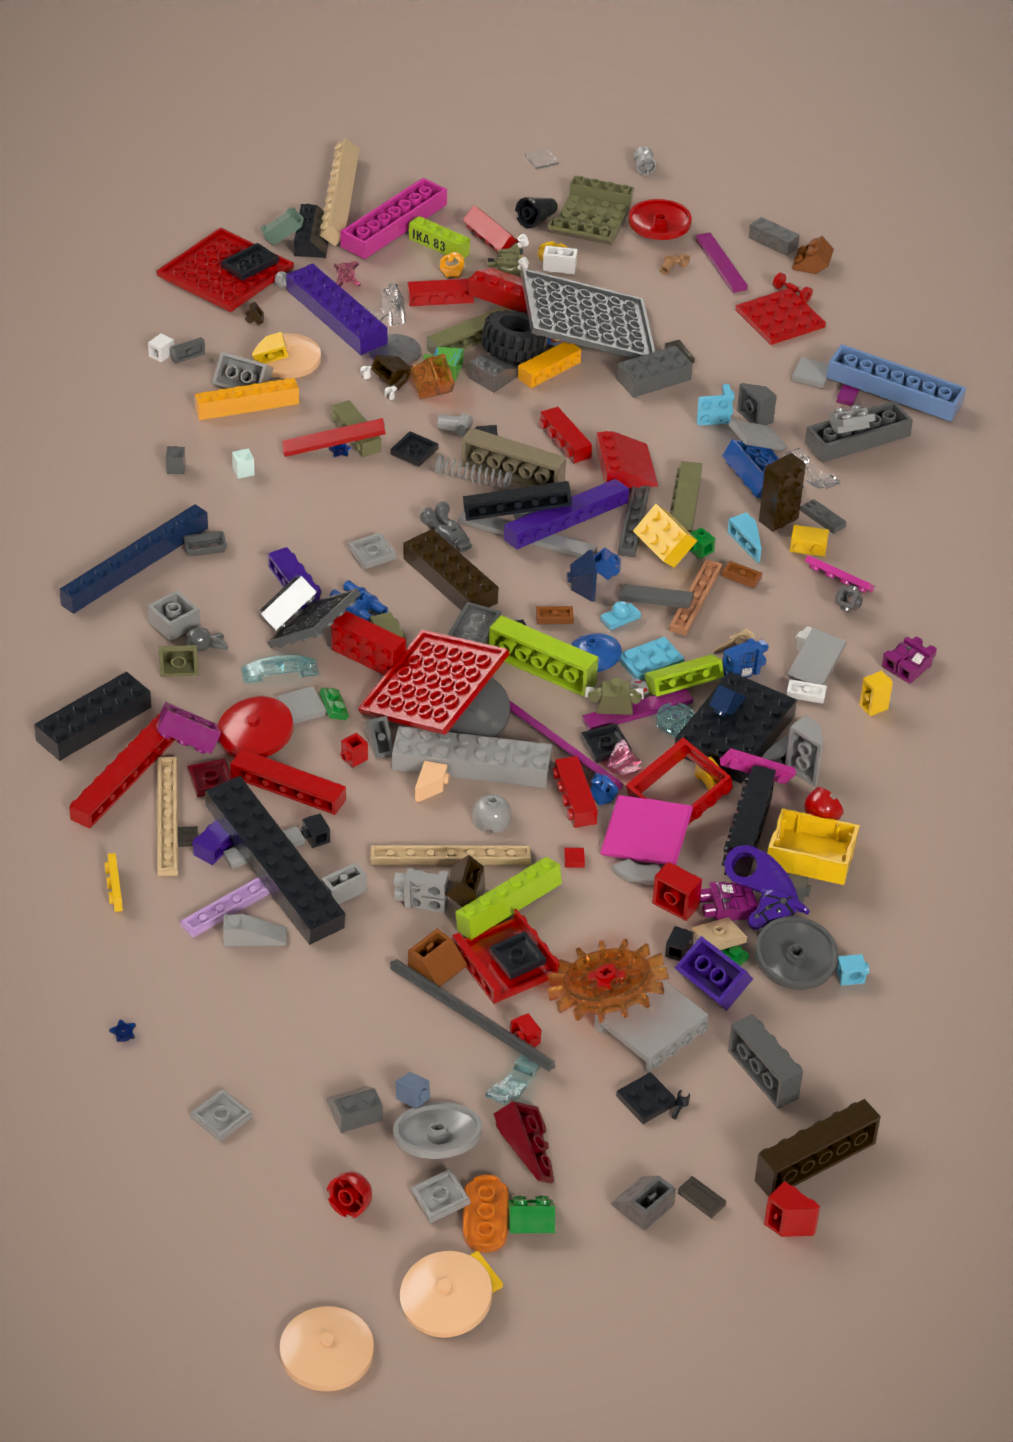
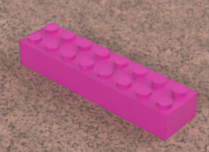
M426 178L420 179L341 230V248L363 259L368 258L409 230V223L418 216L427 219L447 205V189Z

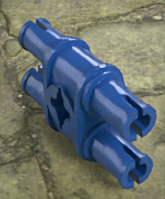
M350 580L343 584L344 591L357 588L361 594L355 599L356 603L347 607L346 611L369 622L370 617L374 616L368 612L370 610L379 615L388 613V607L383 605L377 596L367 592L364 587H359ZM333 589L329 596L340 594L341 592Z

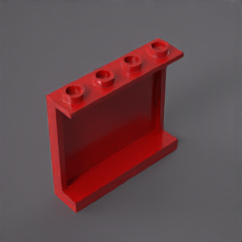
M514 909L513 919L491 927L472 940L468 937L464 939L460 932L452 935V940L467 964L466 969L493 1004L558 977V968L560 967L558 958L552 955L547 944L541 941L537 931L530 927L526 917L521 915L517 909ZM525 931L546 957V964L510 980L489 953V947Z

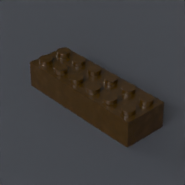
M433 529L403 542V559L461 611L467 602L488 608L498 603L499 587Z
M866 1099L854 1102L840 1112H834L830 1117L819 1120L813 1126L805 1130L801 1129L795 1135L787 1139L784 1138L778 1144L770 1148H764L758 1153L754 1181L769 1197L784 1181L791 1186H796L876 1144L881 1116Z

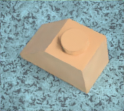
M424 761L415 787L416 802L443 792L445 784L448 785L450 780V773H447V764Z

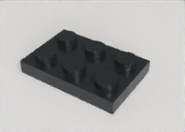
M256 243L221 261V267L243 281L278 263L279 256L261 244Z

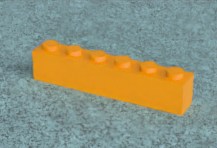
M295 378L195 394V409L199 420L299 404V387Z

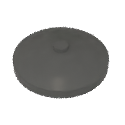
M491 677L448 732L497 738L506 728L510 718V702L503 686Z
M787 916L771 921L761 930L755 945V957L761 971L776 984L794 990H807L824 984L833 975L838 962V948L832 935L817 922L804 917Z

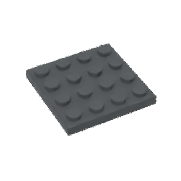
M356 588L311 602L283 629L267 642L270 648L278 646L282 648L288 643L292 645L299 640L305 641L312 636L314 638L320 636L324 628L332 625L336 617L343 615L347 607L356 603L355 599L361 595L359 590Z

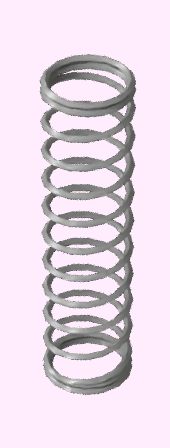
M440 455L436 461L435 472L438 474L445 472L446 476L452 474L454 478L458 475L459 479L465 476L466 481L471 479L472 482H476L478 480L479 484L485 482V485L488 486L491 483L492 487L498 484L499 489L503 488L504 490H508L511 483L512 473L509 471L506 472L503 486L500 487L499 481L502 470L499 471L498 481L494 486L492 481L495 468L492 470L490 482L486 484L488 466L485 470L484 479L480 482L479 476L482 471V465L479 466L478 477L474 481L475 463L472 466L471 476L467 479L466 473L469 462L466 463L464 475L460 477L459 472L462 467V460L459 462L458 472L455 476L453 475L456 463L455 458L453 459L449 474L446 472L449 457L446 459L445 469L442 473L444 456Z

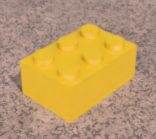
M657 504L652 507L633 530L663 562L673 568L677 566L697 542L667 510Z

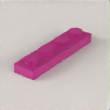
M807 555L805 562L810 564L809 568L815 571L822 569L825 571L824 575L833 579L837 576L841 578L840 582L846 585L851 583L857 585L858 590L866 593V590L873 592L875 588L871 583L812 556Z
M730 749L720 758L722 766L745 773H751L753 765L776 770L775 782L786 784L796 775L794 767L735 749Z

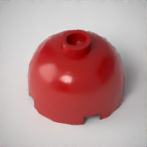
M816 787L811 791L804 803L806 814L820 818L839 820L844 811L837 798L833 800L829 796L831 792L823 787Z
M352 1171L343 1172L331 1180L327 1186V1192L329 1191L330 1198H328L329 1204L334 1211L343 1217L347 1215L353 1216L352 1218L358 1217L366 1211L372 1201L373 1190L371 1184L360 1173Z

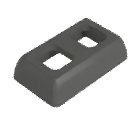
M223 531L183 536L186 552L189 556L222 553L227 548ZM215 543H218V544H219V546H211V547H209V544H215ZM192 546H201V547H202V548L191 549Z

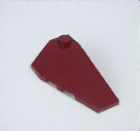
M512 1101L493 1113L497 1129L534 1177L540 1182L553 1183L552 1164L550 1158L546 1155L549 1145L547 1141H544L543 1136L546 1132V1126L539 1107Z

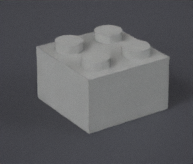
M178 590L147 605L148 622L170 642L186 634L191 629L201 626L200 609Z

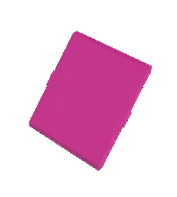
M617 796L600 854L643 863L649 862L665 865L667 862L676 865L693 807L656 799Z

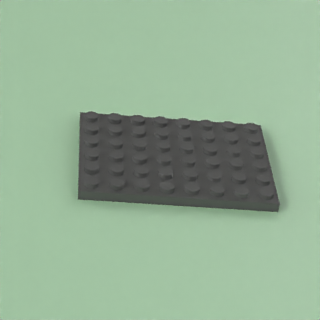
M522 268L520 275L532 334L628 358H636L655 352L643 298Z

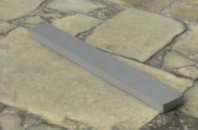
M464 510L458 518V523L504 536V525L512 522L499 517L466 521ZM557 534L532 543V545L577 558L581 557L588 550H593V555L597 552V546Z

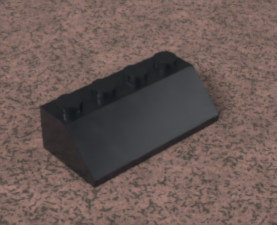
M301 204L299 214L304 220L302 227L295 232L294 256L326 258L329 242L320 236V226L323 222L322 216L324 211L317 205Z

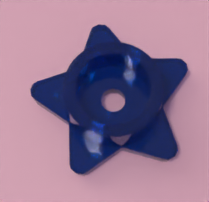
M346 443L329 447V451L334 453V457L340 455L347 457L349 455L348 451L351 449V446H347Z
M120 1019L117 1026L110 1028L109 1032L115 1035L117 1042H126L135 1038L133 1030L136 1024H126Z

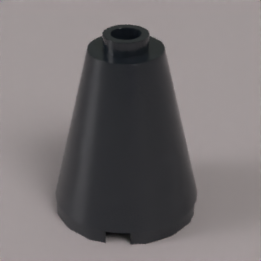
M521 198L515 207V212L518 214V217H516L517 221L524 228H534L556 213L558 205L553 198Z

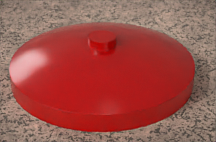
M650 199L639 202L629 212V225L633 231L643 237L654 240L679 238L690 230L692 224V215L685 206L666 199Z
M264 696L251 697L237 702L224 712L218 722L221 732L218 739L222 749L234 758L241 749L263 757L271 756L288 743L294 731V721L289 708L275 698Z

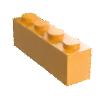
M563 342L518 365V379L530 388H533L581 363L582 349L573 343Z

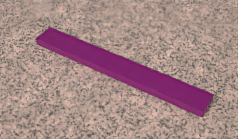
M509 700L510 711L573 757L578 756L579 761L593 772L607 775L616 784L618 789L621 790L624 786L621 781Z

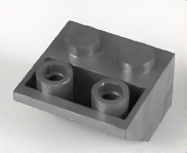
M643 1176L613 1200L611 1205L645 1231L674 1206L676 1188L660 1176Z

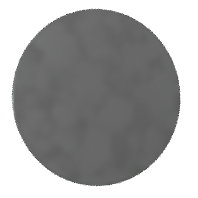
M389 334L388 344L369 351V355L373 360L376 355L398 356L407 364H410L421 355V346L415 339L409 336Z

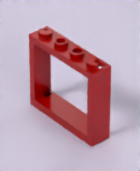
M681 738L628 782L626 789L629 797L647 799L642 793L687 756L718 782L691 805L693 809L689 825L695 819L700 818L709 807H713L722 796L727 795L733 788V784L729 774L685 738Z

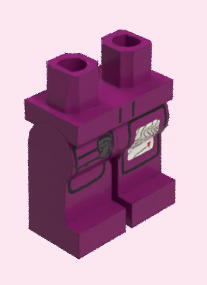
M907 636L892 651L888 650L883 654L882 668L894 675L897 674V677L911 684L927 668L932 666L937 648L932 645L924 647L921 638L915 636L911 639ZM909 672V676L904 675V673Z
M709 882V888L701 889L700 903L709 902V904H703L702 907L704 918L714 917L715 921L729 917L732 921L747 920L749 915L758 907L753 890L736 886L733 882Z

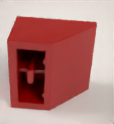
M784 1181L768 1197L764 1225L781 1237L813 1236L817 1229L820 1205L799 1192L796 1187Z

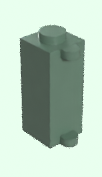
M294 207L288 208L287 212L268 225L261 226V230L264 232L263 236L273 246L302 227L304 218Z

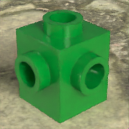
M701 527L690 533L697 540L690 549L696 556L702 559L714 552L716 538Z

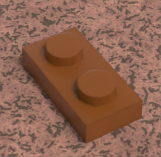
M729 561L722 570V577L755 588L762 579V572Z
M536 606L537 624H574L573 606Z

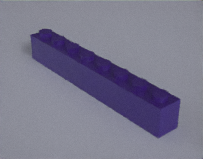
M617 479L572 496V506L540 510L504 525V540L515 549H520L627 504L629 488Z

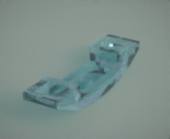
M299 655L267 657L241 668L244 683L262 682V676L293 672H299L300 677L319 675L316 660Z
M521 1055L514 1062L513 1070L500 1084L495 1083L487 1091L485 1097L503 1105L515 1101L529 1086L541 1066Z

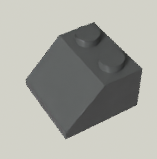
M741 383L737 412L750 423L771 424L774 422L777 395L766 386Z
M365 1086L326 1098L341 1133L382 1121V1102L373 1087Z

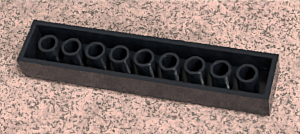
M238 776L206 790V808L227 832L230 840L307 943L310 945L344 929L346 913L243 778Z

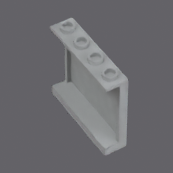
M654 972L595 1014L594 1029L599 1033L605 1029L647 1062L646 1072H650L652 1069L658 1068L668 1057H673L683 1046L689 1045L699 1034H704L708 1029L709 1015Z

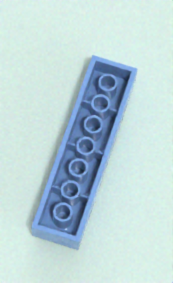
M843 344L840 345L829 361L826 378L852 386L881 398L896 401L898 404H903L912 409H917L951 422L961 408L966 393V387Z

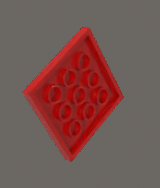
M784 289L738 304L735 308V311L770 345L825 328L826 322L791 289Z

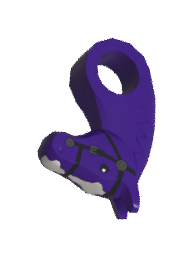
M749 845L737 846L727 854L724 865L726 874L736 886L762 894L757 909L747 919L753 931L760 932L768 923L781 917L793 916L797 912L807 915L810 913L806 905L799 900L794 884L787 872L769 854ZM750 856L756 859L757 868L752 875L740 877L735 874L734 867L740 858Z

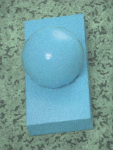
M624 601L616 602L613 605L612 611L600 615V620L610 631L641 618V612L632 603L627 604Z

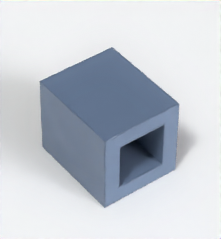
M409 1072L395 1081L396 1100L417 1108L430 1099L429 1080Z

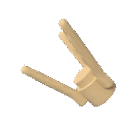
M746 628L730 636L729 638L732 640L714 649L713 652L716 653L735 642L739 645L747 642L750 638L754 639V634Z

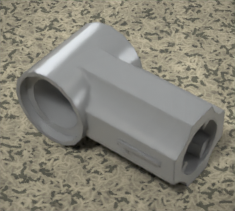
M439 414L437 428L455 431L459 436H465L473 424V418L468 414H461L459 417Z

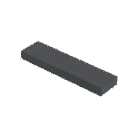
M624 584L619 594L620 601L688 609L694 599V592Z

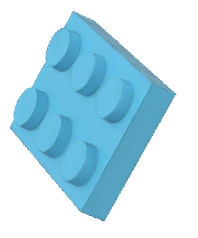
M664 636L622 652L619 662L633 679L643 680L645 679V673L684 662V657Z

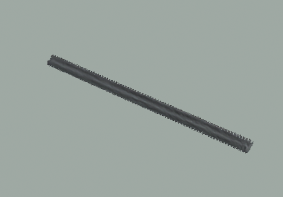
M398 959L390 962L391 970L548 1072L555 1068V1060L549 1058V1056L543 1054V1052L535 1047L530 1046V1044L528 1045L527 1042L522 1041L518 1036L516 1037L512 1032L510 1033V1031L476 1011V1009L470 1007L464 1001L462 1002L456 996L454 997L450 992H446L445 989L419 974V972L411 969V967L409 968V966L407 967L406 964Z

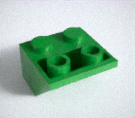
M544 1195L535 1196V1199H526V1196H513V1199H509L508 1219L510 1234L555 1233V1204L553 1199H549V1196Z

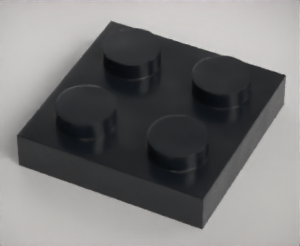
M410 431L390 449V454L420 467L439 449V443Z
M617 723L581 732V739L595 763L630 755L632 752L631 746Z
M525 931L489 947V953L510 980L546 964V957Z
M652 1072L617 1090L616 1097L642 1124L677 1105L676 1097Z

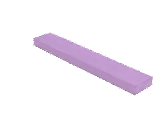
M257 877L181 920V927L193 938L223 921L224 915L236 914L271 893L260 878Z

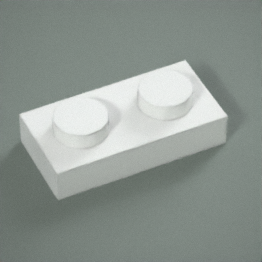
M790 679L787 695L799 700L824 704L827 686Z

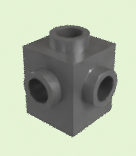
M848 585V587L841 586L835 597V603L841 606V610L850 612L852 609L857 611V608L861 607L863 597L862 593L858 591L859 588ZM853 596L851 603H849L848 598Z

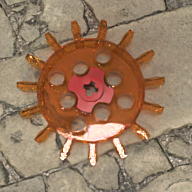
M623 939L619 948L607 949L604 941L601 940L598 944V951L586 954L578 947L576 948L578 959L574 963L559 959V971L565 974L548 973L549 985L555 986L547 988L549 1000L559 999L556 1001L559 1013L575 1006L576 1008L573 1010L575 1020L580 1021L587 1012L597 1013L599 1023L604 1022L606 1013L620 1011L624 1018H628V1007L636 1003L649 1008L650 1002L649 997L646 995L647 992L663 995V982L657 980L669 979L667 966L660 967L664 965L661 953L648 957L650 950L647 943L636 951L629 950L628 939Z

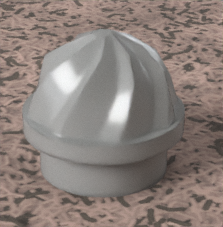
M279 272L275 276V284L284 289L287 287V273Z

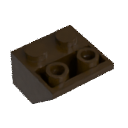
M470 855L453 865L445 895L461 907H464L482 896L485 890L484 866Z

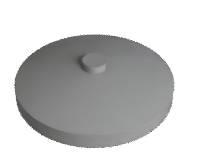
M448 1102L422 1104L417 1108L413 1107L405 1111L397 1118L393 1127L394 1140L401 1150L416 1157L427 1159L449 1158L467 1152L479 1142L482 1135L481 1119L473 1110L463 1105Z

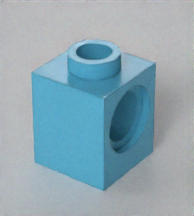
M863 954L838 956L836 972L840 985L865 983L866 975L869 974V964L864 961Z

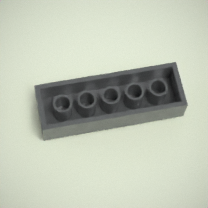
M892 401L867 409L868 414H875L876 420L869 422L870 428L837 434L833 430L830 420L807 426L805 444L823 463L909 437L913 420L896 401Z

